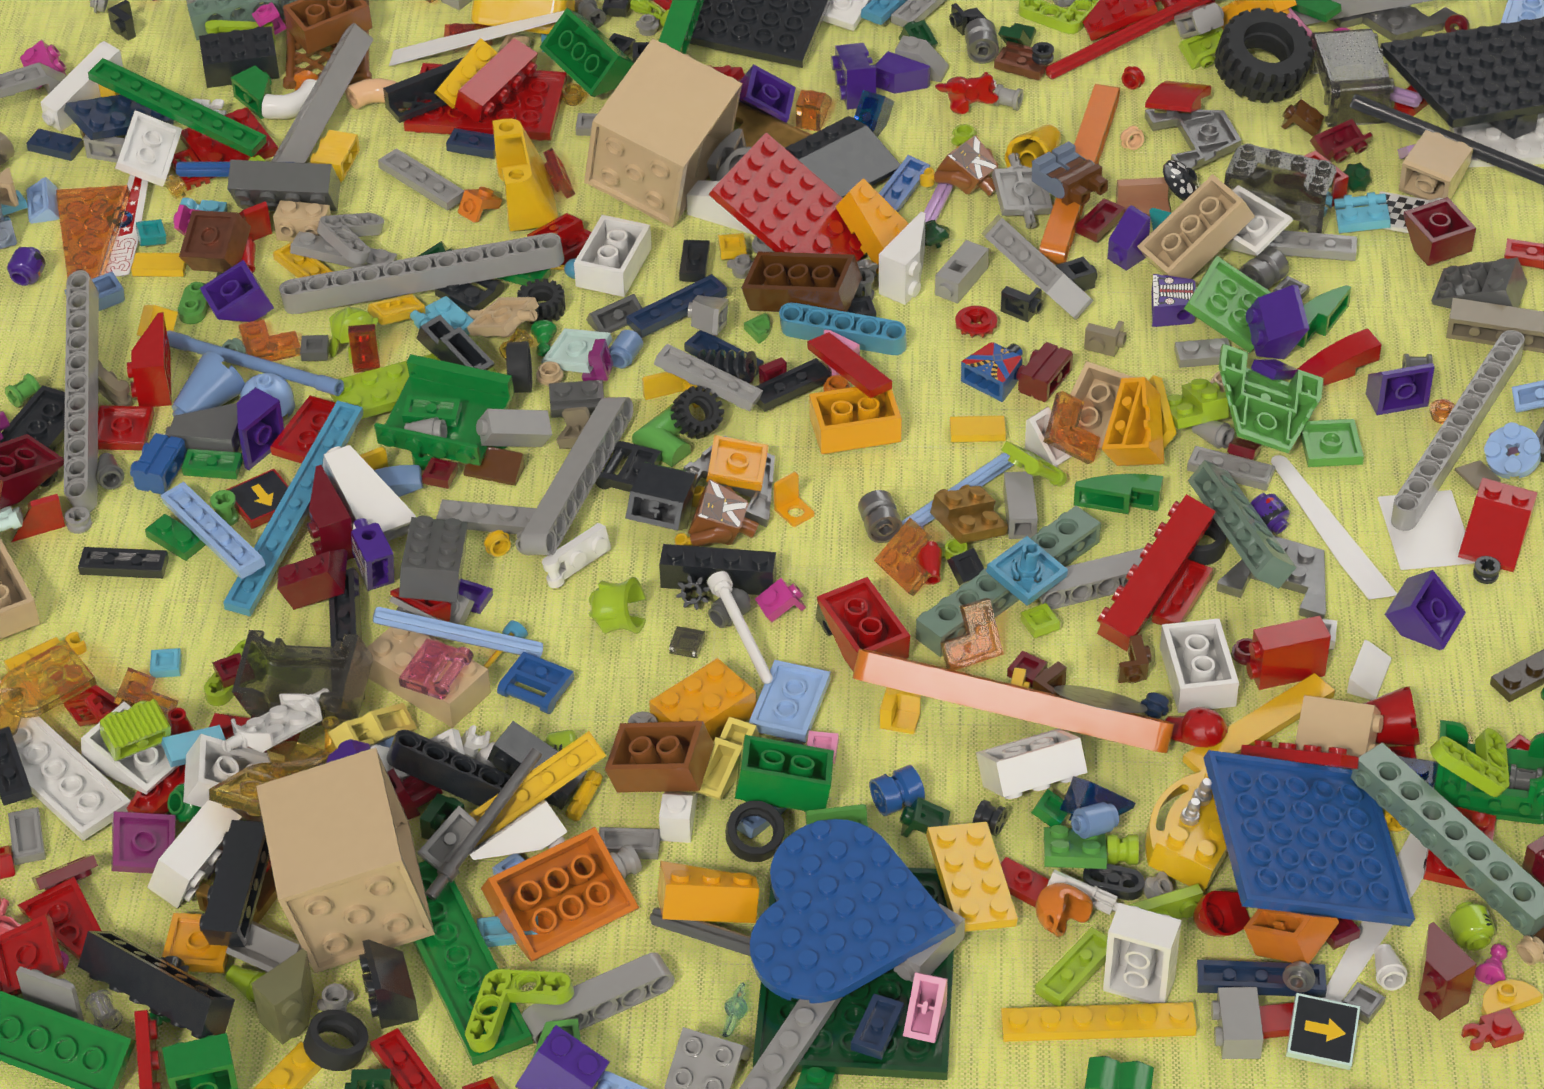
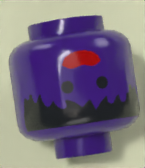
M20 247L12 255L7 270L12 281L26 286L34 284L39 280L45 269L46 262L38 249L34 247Z
M1262 493L1252 500V506L1272 533L1274 532L1277 535L1287 528L1290 510L1275 494L1266 495Z

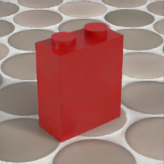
M1321 616L1253 630L1252 642L1249 643L1250 662H1247L1246 669L1251 680L1254 679L1259 690L1300 682L1314 673L1319 677L1325 676L1331 635Z

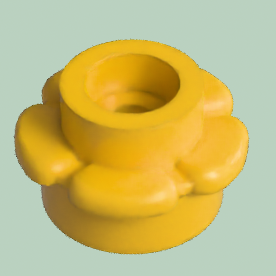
M502 530L489 533L484 540L485 551L496 557L506 554L511 547L508 533H504Z

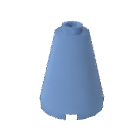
M207 351L200 358L172 405L173 417L224 405L240 395L245 385L242 377L232 365L229 368L224 366L222 362L225 359L220 355Z

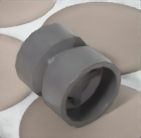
M977 18L970 21L965 28V40L969 58L979 64L993 61L999 53L994 23L985 18Z
M1269 247L1242 265L1239 271L1264 288L1269 289L1274 283H1277L1288 274L1289 265L1285 256L1279 250Z
M875 490L865 494L860 499L858 510L870 540L875 543H886L900 535L903 530V524L893 497L889 492Z

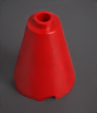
M1410 686L1402 687L1363 703L1375 705L1381 712V715H1383V728L1381 733H1377L1375 744L1420 745Z

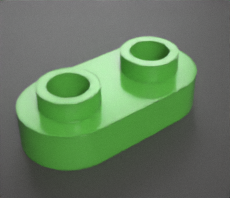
M193 282L184 289L178 306L179 318L183 323L197 324L205 318L209 304L200 290V287L205 285V283Z

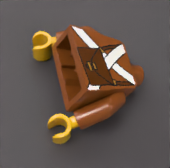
M975 135L949 153L935 173L933 168H926L924 174L920 175V185L931 187L935 182L950 184L969 195L980 188L990 197L996 192L991 177L993 170L998 169V163L995 161L992 151L989 148H985Z
M710 479L705 489L700 485L695 487L692 507L697 508L688 531L691 535L688 537L684 533L677 534L674 539L675 545L703 546L720 543L731 545L738 532L753 538L759 523L744 517L748 507L747 500L738 496L731 487L721 486Z

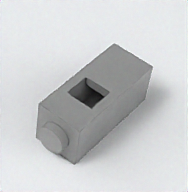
M966 240L935 275V295L958 304L988 269L989 248Z
M487 409L476 424V431L480 435L482 446L543 447L552 436L548 410Z
M1004 472L1003 495L1006 521L1009 525L1008 539H1023L1026 536L1031 538L1037 534L1038 522L1033 476L1027 472Z
M939 903L938 905L955 924L956 932L928 949L908 958L907 961L894 967V971L902 979L910 980L911 982L914 981L915 972L931 975L964 939L965 918Z

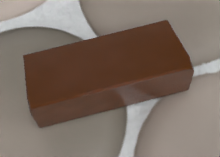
M488 446L481 465L466 464L463 474L468 477L516 486L525 468L524 455L520 452Z

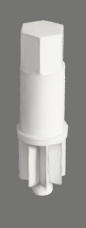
M1054 869L1047 886L1055 883L1072 885L1090 897L1093 902V908L1109 915L1112 910L1116 912L1119 905L1116 902L1118 896Z

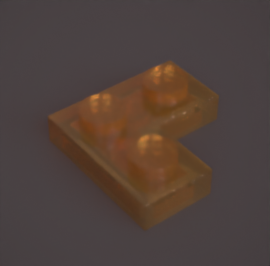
M264 319L238 325L243 345L246 348V354L269 361L300 356L301 347L296 331L269 336Z
M1064 391L1056 393L1043 442L1086 464L1094 462L1100 437L1078 426L1084 401Z
M909 518L874 559L891 578L912 596L918 592L931 576L914 558L932 536L915 520Z
M983 598L961 605L960 610L966 634L940 642L946 668L951 670H957L1004 654L991 600Z
M128 667L114 703L120 705L126 702L132 707L139 701L156 699L167 721H169L168 713L177 707L178 700L151 691L156 677Z

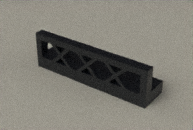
M463 58L384 87L385 108L401 123L447 105L434 92ZM425 99L432 100L428 103L420 102ZM401 108H410V110L402 113L398 111Z

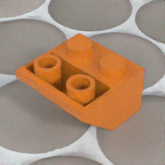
M1258 908L1244 927V930L1256 956L1291 963L1302 961L1310 964L1339 921L1337 918Z

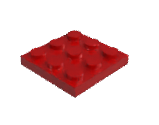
M248 107L224 115L266 135V144L253 157L259 155L265 160L276 154L278 146ZM191 128L181 131L180 139L188 149L193 150L200 162H230L231 160H249L250 156Z

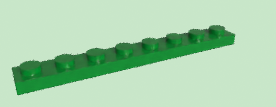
M104 58L88 72L89 80L250 157H253L267 142L266 135Z

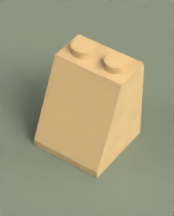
M1425 130L1402 163L1399 190L1426 200L1446 197L1451 200L1471 163L1473 148L1463 142L1448 139L1440 133Z

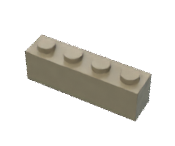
M1453 298L1446 338L1495 345L1503 332L1514 330L1522 333L1525 338L1523 350L1544 353V311Z

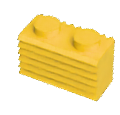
M328 130L325 138L322 137L320 140L318 151L312 154L310 163L332 164L340 182H342L360 151L358 134Z

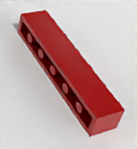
M1187 494L1180 503L1178 501L1174 502L1168 512V516L1171 518L1167 524L1164 522L1160 523L1154 533V537L1157 539L1153 545L1150 543L1146 544L1140 554V558L1143 560L1139 566L1133 564L1125 578L1129 581L1125 587L1119 585L1111 599L1114 601L1110 609L1105 607L1099 615L1097 622L1101 624L1097 632L1098 635L1126 652L1128 651L1130 636L1139 634L1210 526L1216 512L1215 510Z

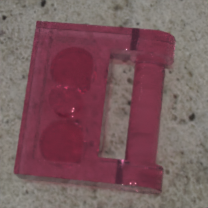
M426 639L400 675L399 684L401 687L443 700L450 693V686L464 666L469 665L474 658L473 652L466 647L455 648ZM452 661V664L447 669L441 680L436 681L441 672L443 671V669L448 664V662Z

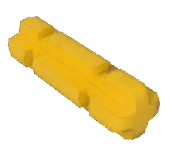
M595 770L588 771L585 780L582 781L573 800L567 807L565 813L567 818L573 821L581 819L584 810L588 807L596 793L595 791L601 784L603 779L601 773Z

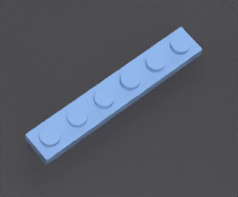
M185 482L160 495L163 504L239 578L244 579L266 565L263 557Z

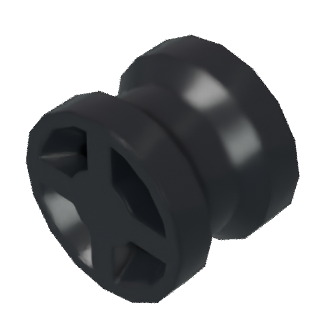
M982 800L975 811L972 823L987 822L991 835L998 836L1005 824L1008 810L1002 806L994 807L990 801Z

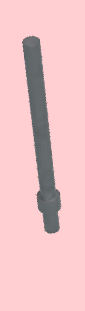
M531 749L448 862L444 861L438 869V876L425 892L430 899L436 900L447 883H452L459 874L458 868L541 758L542 754L538 750Z

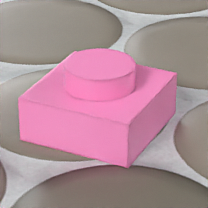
M809 731L807 746L834 750L833 764H835L839 734Z

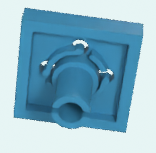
M1026 536L988 563L986 572L1028 606L1065 579L1068 569L1031 538Z

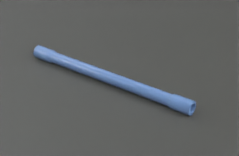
M171 330L167 331L170 347L204 355L207 351L214 352L224 358L225 362L262 373L277 374L286 380L316 388L318 391L339 396L343 392L344 383L342 380L313 374L200 341L185 334Z

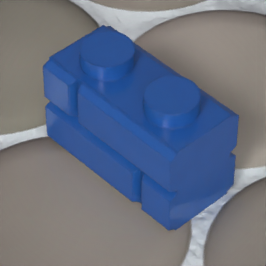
M155 433L151 441L143 445L142 455L139 460L134 461L131 465L130 475L133 477L136 489L147 492L151 490L152 493L161 495L165 493L183 465L187 454L185 441L182 438L173 436L169 438L167 435Z

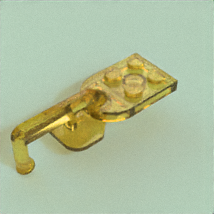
M66 640L15 667L3 677L0 683V729L9 726L12 736H14L18 731L22 718L40 716L97 684L95 676Z
M328 716L322 720V726L325 728L324 750L295 741L281 742L267 750V757L270 763H260L246 767L209 789V800L220 803L225 808H236L246 811L252 816H261L256 786L326 764L328 755L337 749L328 732L339 725V719L335 716Z

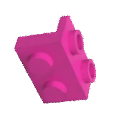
M42 39L32 48L27 49L20 57L24 67L41 63L66 74L65 70L67 68L59 59L61 54L58 49L52 44L47 45Z

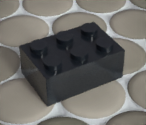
M271 26L233 30L217 34L209 33L199 36L207 88L232 85V76L253 66H257L260 70L266 72L271 79L280 78Z

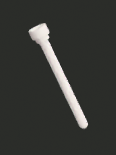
M719 571L712 574L707 580L712 594L722 599L761 681L764 684L771 683L773 676L731 594L733 583L728 573Z

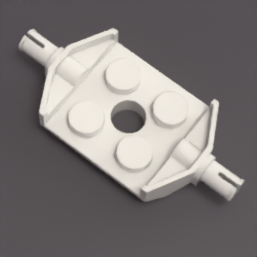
M323 688L309 695L279 694L281 705L272 707L264 715L251 718L242 726L236 725L235 719H231L234 736L222 741L223 750L229 753L242 746L245 748L250 747L262 753L322 721L319 704L331 699L329 690Z

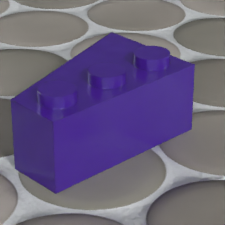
M864 43L835 45V56H831L832 70H836L835 81L836 85H839L840 100L845 101L847 110L876 107V66L870 65L873 61L871 57H867L869 52Z

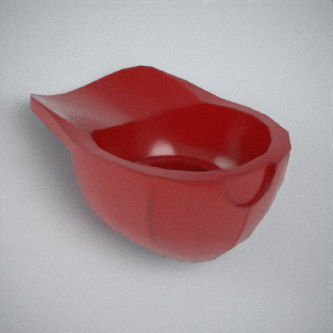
M1205 707L1192 708L1184 716H1168L1165 721L1174 723L1171 735L1172 740L1195 747L1208 748L1222 742V739L1228 733L1227 724L1216 711Z
M1211 891L1200 899L1193 913L1196 927L1202 933L1213 937L1231 936L1243 930L1250 920L1246 907L1241 905L1238 892Z

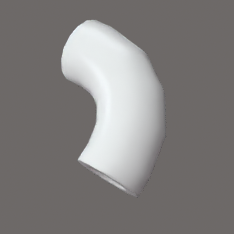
M307 79L298 90L289 94H266L262 102V116L267 119H290L296 117L317 80Z

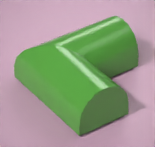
M671 404L638 429L632 436V443L660 450L661 461L671 467L691 453L690 445L677 437L682 428L680 426L675 428L673 424L677 420H671V415L674 412L670 410L674 404Z

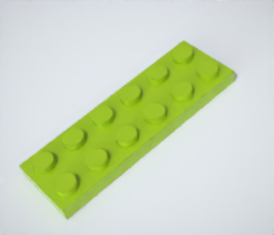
M433 354L422 356L426 358L440 360ZM407 361L340 378L339 380H342L344 383L343 392L339 396L332 394L330 396L335 403L341 401L363 407L361 419L392 411L409 378ZM492 367V368H490L489 370H487V371L496 372L495 369H494V367Z

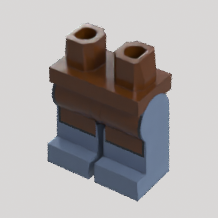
M1069 141L1053 149L1052 153L1048 152L1032 161V182L1055 197L1062 198V203L1065 205L1076 202L1082 206L1089 201L1091 192L1094 191L1098 195H1102L1108 190V180L1102 176V166L1097 163L1095 164L1089 159L1086 160L1076 153L1075 145Z

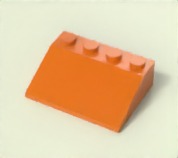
M596 827L488 878L481 887L495 916H498L507 932L513 935L515 942L530 962L639 908ZM537 916H538V925L536 924V921H535V918H536ZM523 931H533L538 934L525 935Z

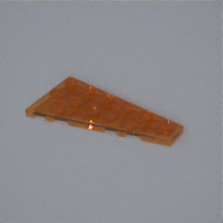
M128 185L56 190L67 278L78 270L86 271L91 279L104 275L130 196Z

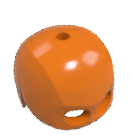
M1055 883L1045 887L1040 892L1036 901L1038 921L1045 930L1050 931L1057 937L1065 934L1066 923L1069 919L1085 923L1090 918L1093 910V902L1090 897L1080 889L1066 883Z

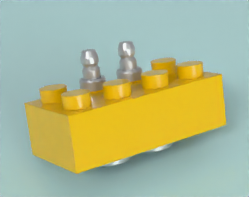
M1205 764L1200 772L1176 781L1162 793L1151 813L1145 836L1148 866L1165 872L1168 876L1188 886L1199 884L1203 893L1207 890L1228 854L1211 789L1212 782L1208 778ZM1183 794L1170 808L1164 824V830H1157L1156 820L1161 807L1175 796Z

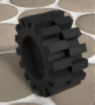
M535 279V283L528 281L526 282L527 286L522 285L520 290H518L517 297H535L539 305L535 309L538 314L537 320L530 321V324L540 320L552 322V319L558 321L560 319L559 316L564 315V289H562L560 284L556 285V281L552 280L549 283L548 279H544L543 282Z
M692 386L673 401L674 405L671 406L670 411L674 413L671 415V420H677L673 425L675 428L679 426L682 428L680 431L682 435L688 432V438L692 439L696 436V439H700L703 436L709 435L722 422L723 417L720 416L724 414V409H719V407L723 404L721 400L716 402L715 398L718 397L716 393L713 395L709 394L711 389L706 388L703 390V386H697L696 388ZM690 404H697L703 409L705 413L704 421H698L691 415L689 410Z

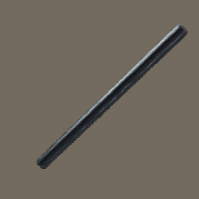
M1355 94L1351 100L1350 107L1352 109L1420 136L1423 135L1425 130L1433 133H1440L1444 137L1456 142H1463L1473 148L1472 157L1544 185L1543 168L1359 94Z

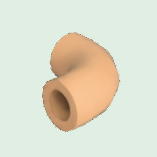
M383 78L365 79L348 86L345 94L349 103L355 109L371 103L385 104L383 88L398 82ZM401 108L398 111H403L407 108Z

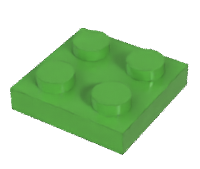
M1354 419L1307 421L1300 436L1308 467L1363 465L1364 455Z
M1063 825L1044 827V867L1107 869L1105 833L1083 839L1074 832L1073 828Z

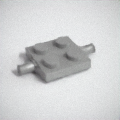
M1012 153L1008 156L1011 167L994 169L992 173L1002 216H1024L1026 228L1029 229L1031 226L1032 229L1037 226L1034 215L1051 214L1052 202L1049 192L1032 182V168L1022 166L1019 154L1015 153L1014 155Z

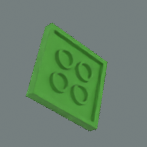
M1216 256L1184 309L1251 353L1254 345L1251 342V333L1246 322V312L1258 297L1272 292Z

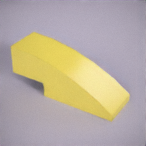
M400 703L373 710L362 717L345 721L328 733L337 749L340 743L350 739L368 743L371 747L395 736L400 730L414 731L417 727L405 704Z
M732 717L728 718L720 738L716 737L713 742L714 747L701 789L694 792L718 800L725 796L737 779L744 736H760L756 725Z

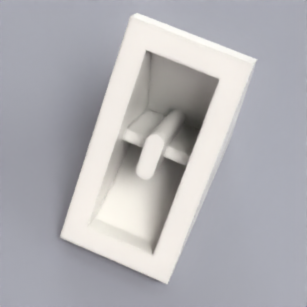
M1049 407L1044 408L1026 420V450L1037 454L1055 466H1058L1074 455Z

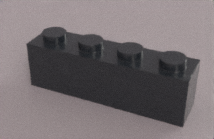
M663 544L659 563L660 587L682 589L679 587L678 582L685 581L688 583L687 577L690 574L695 576V580L705 576L704 583L708 586L707 580L712 574L725 571L733 583L732 588L742 589L749 595H760L776 582V552ZM694 586V587H692V588H690V589L696 591V590H697V587Z
M231 820L229 831H226L223 837L224 849L221 858L217 860L215 865L216 877L213 886L209 887L207 909L201 915L199 926L209 945L245 947L270 856L263 822Z

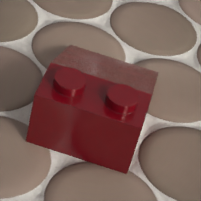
M28 434L0 443V509L22 501L64 465V458Z
M318 465L315 468L309 507L311 522L307 523L309 534L314 539V542L310 543L313 555H319L328 551L345 549L348 552L347 560L353 559L351 517L322 465Z

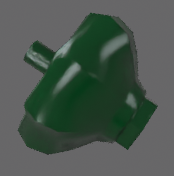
M1361 162L1348 164L1346 170L1343 171L1349 176L1347 187L1353 193L1366 191L1367 186L1372 183L1370 169Z
M935 220L925 222V246L935 244L936 248H940V243L949 238V228L937 224Z

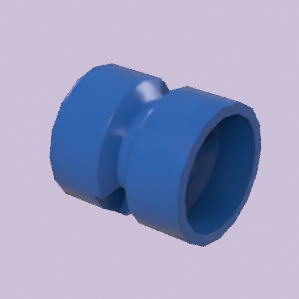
M911 765L894 770L892 777L884 774L871 779L869 782L873 802L883 816L900 811L902 805L910 807L918 797L925 799L922 780L918 772Z

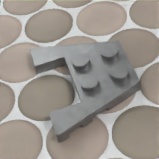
M1406 5L1361 15L1363 16L1362 23L1393 41L1422 36V32L1427 30L1441 31L1443 26H1445L1447 18L1457 13L1444 7L1428 17L1417 8Z
M1155 109L1145 110V119L1152 131L1178 127L1191 151L1172 154L1171 160H1177L1193 170L1241 148L1242 140L1224 110H1196L1191 112V114L1178 113L1172 110H1167V113H1154Z
M712 446L702 452L699 459L695 462H689L683 468L684 471L698 474L696 485L701 478L707 479ZM767 453L761 491L729 486L734 491L752 498L744 517L758 522L759 525L764 527L768 526L770 518L775 456Z
M1274 536L1297 567L1282 584L1281 588L1305 594L1299 608V616L1306 618L1321 616L1322 619H1325L1324 550ZM1241 560L1218 580L1216 591L1241 598L1250 579L1261 580L1255 578L1244 561Z

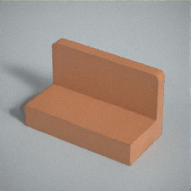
M1164 177L1117 180L1116 204L1125 207V211L1132 205L1150 216L1149 210L1151 208L1170 212L1168 202L1169 186Z

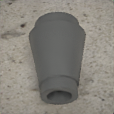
M103 453L98 458L96 479L99 485L109 490L116 489L121 485L124 480V472L112 454Z

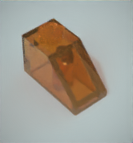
M801 90L796 103V128L820 131L832 98L823 92Z

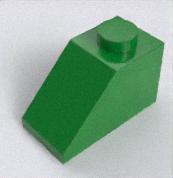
M253 66L231 77L233 94L237 100L248 107L254 114L264 119L262 116V102L266 94H272L270 86L272 81L266 72H263L257 66Z

